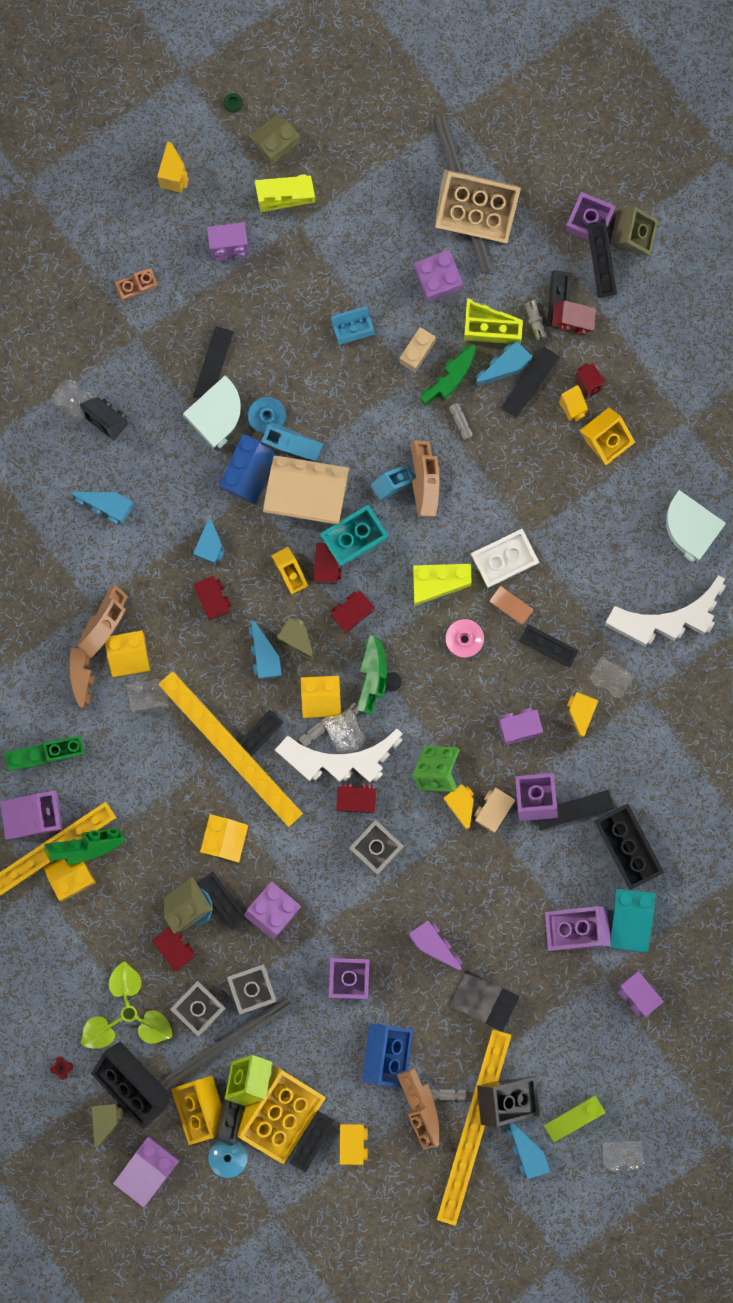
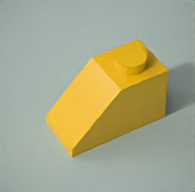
M577 385L561 394L559 403L570 422L574 419L576 422L583 419L588 408L580 387Z
M289 547L271 555L291 595L308 587L304 575Z
M576 692L575 696L571 695L567 706L570 707L569 714L578 735L583 738L598 700Z
M461 784L455 789V792L449 793L443 800L467 830L471 822L474 801L472 796L474 794L468 786L464 787Z

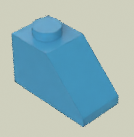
M404 465L383 473L370 485L378 498L383 500L409 486L416 478L408 465Z
M208 519L193 555L196 558L216 565L217 561L221 562L224 551H222L223 547L212 520Z

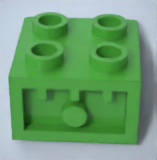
M425 746L412 775L420 791L455 792L457 785L451 775V771L459 753L458 747Z

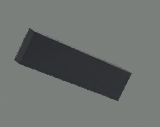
M606 221L586 223L598 298L617 295Z
M215 326L193 398L200 399L218 382L234 331Z
M544 346L501 408L517 418L560 356Z
M609 790L557 805L558 818L537 820L539 829L544 830L614 809Z

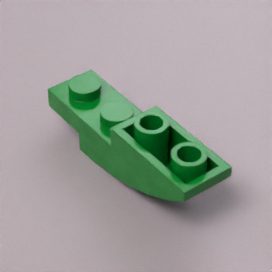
M474 344L470 347H464L459 352L460 356L456 359L453 357L446 362L444 372L447 376L442 375L436 380L434 387H428L421 393L420 402L424 406H427L439 395L445 401L457 389L472 364L476 351Z
M370 635L365 645L364 659H362L360 664V672L365 674L366 678L362 683L363 690L361 697L358 699L357 711L372 716L376 698H384L387 664L382 641Z
M81 735L4 752L7 771L11 772L84 755L85 752Z
M119 828L92 830L90 832H83L81 839L44 844V852L49 861L65 859L67 865L77 864L110 852L124 843L125 838Z

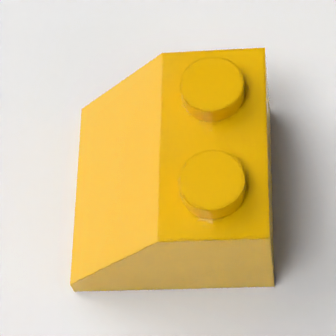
M167 141L157 176L160 188L182 193L183 188H187L188 172H186L184 163L172 143Z
M607 408L580 430L587 444L605 465L609 464L635 443L621 416L611 408Z
M143 631L109 636L105 645L112 677L150 671Z
M339 676L301 678L303 718L341 716Z
M210 814L200 852L239 863L248 825Z
M62 859L44 867L48 880L61 902L96 883L85 862L67 865L65 859Z

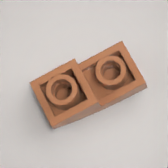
M151 268L134 273L132 277L116 281L114 284L121 301L158 286Z
M502 586L499 587L490 600L492 604L522 625L534 610Z

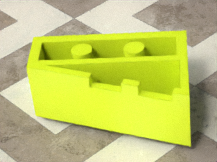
M299 175L297 177L255 180L260 212L315 202L311 176Z
M467 298L464 341L514 344L517 341L521 344L523 320L503 312H498Z
M471 564L414 565V607L470 587L472 583Z

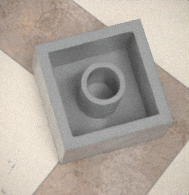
M375 820L349 847V850L378 876L404 846Z
M264 964L227 977L239 1015L277 1002Z
M197 981L170 1010L200 1037L227 1008L206 987Z

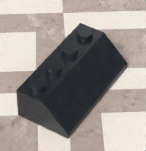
M629 804L594 820L629 891L664 873Z
M121 1041L104 1051L91 1073L142 1129H145L167 1107L172 1099L171 1094Z

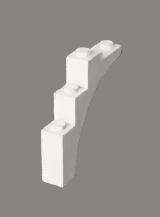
M718 575L711 587L698 600L687 607L671 613L642 615L614 606L605 626L644 647L647 643L651 644L656 636L653 633L654 631L673 641L677 637L681 638L686 629L682 627L683 625L702 635L706 631L710 633L715 622L712 621L714 616L708 613V611H713L717 603L714 601L716 595H721L726 586L723 584L725 579Z
M396 729L385 740L375 746L350 754H326L314 751L300 745L287 736L275 749V752L309 782L312 779L316 781L323 773L321 769L324 768L339 782L342 780L346 782L353 774L351 770L354 769L369 783L372 781L376 783L383 775L381 772L383 767L378 764L379 761L383 763L390 755L388 751L392 747L395 749L403 741L401 739L403 733Z

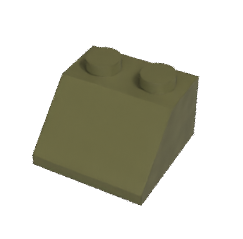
M276 114L248 136L271 165L301 143L300 135L279 114Z
M637 207L618 208L610 244L622 250L651 256L659 220Z
M295 617L293 620L288 618L277 637L278 642L312 661L314 659L313 651L304 622Z
M193 877L164 897V918L174 934L188 929L213 910Z
M119 1103L92 1106L94 1146L102 1145L120 1124V1120L123 1119V1108L119 1107Z

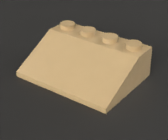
M445 169L440 187L435 227L508 243L521 188L517 185Z
M274 455L263 512L339 525L349 468Z

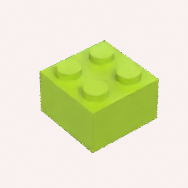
M255 1055L232 1061L225 1099L243 1106L265 1100L268 1095L269 1078L272 1074V1062Z

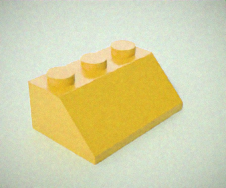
M211 1075L172 1088L171 1091L188 1145L214 1138L222 1103L213 1076Z

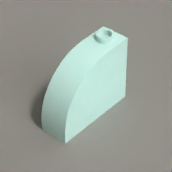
M224 376L183 413V417L213 449L217 446L219 448L224 446L228 441L226 438L237 425L241 408L239 394L233 383Z
M680 490L671 501L666 515V527L670 539L679 550L685 553L684 557L690 562L696 561L698 563L726 524Z

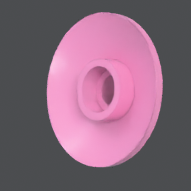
M458 620L448 628L446 633L447 647L453 654L459 657L474 656L481 650L484 643V634L481 627L472 620ZM467 636L468 642L463 643L461 637Z

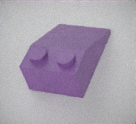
M595 906L545 912L548 951L611 946L608 907Z
M149 1136L113 1184L142 1207H145L180 1162V1159Z

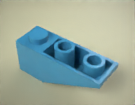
M517 341L513 345L509 343L503 349L504 353L500 357L496 356L490 362L491 366L486 371L483 369L476 376V385L480 386L519 374L532 361L533 356Z
M272 421L268 424L261 441L279 450L313 461H317L323 447V443Z
M116 492L72 493L76 503L83 507L87 504L92 507V512L100 516L102 513L107 515V519L116 525L118 522L124 524L134 506L133 501Z
M251 621L252 626L249 627V636L254 638L251 652L252 657H256L257 664H253L254 675L258 676L259 680L282 677L279 655L255 621Z
M509 1123L506 1129L509 1138H514L516 1145L512 1147L515 1156H520L522 1164L519 1165L522 1176L526 1175L527 1179L549 1173L550 1169L544 1152L514 1123Z

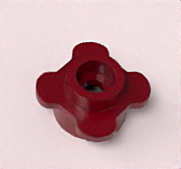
M61 1056L57 1057L56 1063L50 1068V1072L58 1075L61 1080H65L68 1077L69 1071L73 1069V1064L71 1062L68 1063Z

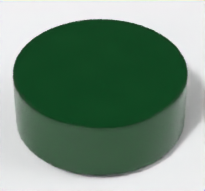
M236 93L228 94L224 99L225 109L231 113L241 110L243 105L242 98Z

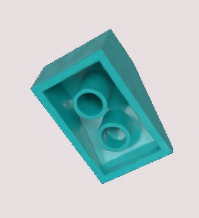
M369 505L339 522V525L335 524L320 533L321 538L339 566L376 549L387 542L389 537Z
M623 889L615 890L610 934L611 946L609 948L648 952L656 893Z

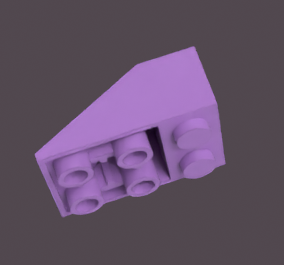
M56 791L38 793L0 802L6 840L63 830L58 793Z
M426 921L409 933V937L420 952L457 971L462 969L460 966L463 964L457 954L454 956L449 951L451 948L450 944L445 938L441 939L437 933L440 930L434 922L430 924L429 921Z

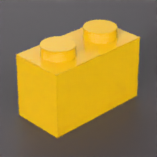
M340 1124V1165H363L364 1160H367L368 1148H364V1140H368V1128H364V1124Z

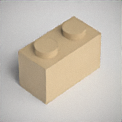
M420 327L401 355L399 363L416 373L435 344L436 337Z
M497 788L494 791L489 790L484 798L487 801L484 807L479 806L474 814L477 817L475 822L494 834L515 799Z

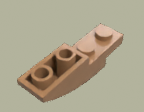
M414 440L410 445L416 479L412 481L417 513L419 517L434 518L439 500L437 456H432L430 442Z
M116 585L110 586L97 614L90 618L77 644V647L89 658L93 657L106 642L126 610L123 606L128 596Z
M71 647L70 679L72 689L79 707L85 710L86 705H90L91 694H88L89 687L94 685L95 676L92 675L91 670L85 669L89 667L91 658L80 649Z
M415 1069L400 1072L397 1074V1077L412 1109L408 1116L423 1150L439 1146L438 1117L428 1083L421 1084Z

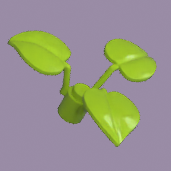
M126 962L119 964L109 979L111 994L115 997L123 996L126 1007L122 1008L120 1012L121 1017L109 1025L107 1020L100 1016L92 1017L85 1023L81 1044L87 1048L100 1049L109 1046L115 1039V1032L111 1027L122 1020L125 1022L133 1020L141 1022L138 1027V1035L146 1043H159L173 1036L171 1026L163 1014L151 1010L147 1011L144 1014V1018L141 1019L137 1016L136 1009L129 1005L127 995L134 996L139 992L141 978Z

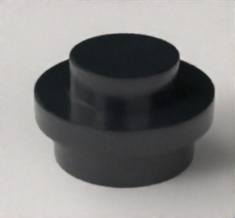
M395 672L387 673L386 690L392 692L398 690L402 683L401 677Z

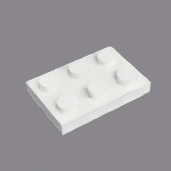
M523 529L471 553L487 588L539 564Z

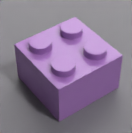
M581 192L566 225L565 232L589 242L586 223L605 220L608 228L616 206Z
M245 222L207 227L212 259L223 261L227 257L232 256L239 259L249 254Z
M450 250L414 263V269L427 303L463 290V282Z
M532 708L521 710V713L515 716L513 713L505 714L498 722L504 746L539 737L543 733L538 711H532Z
M554 773L515 776L519 821L558 818Z
M271 881L247 909L244 916L274 941L298 913L301 906Z
M330 958L329 998L368 999L370 960Z
M639 971L634 972L617 986L620 989L618 994L624 1001L629 1000L632 1004L630 1008L636 1016L646 1017L664 1002Z

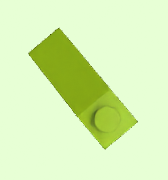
M593 1095L548 1122L544 1127L553 1142H556L606 1112L597 1097Z

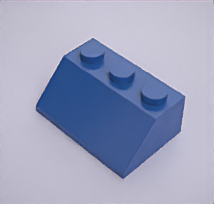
M243 434L219 483L220 489L255 504L270 473L274 455L278 456V453L262 442Z
M370 1023L362 1082L402 1087L397 1074L408 1070L413 1029Z

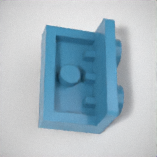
M367 306L331 316L333 329L339 345L375 335Z

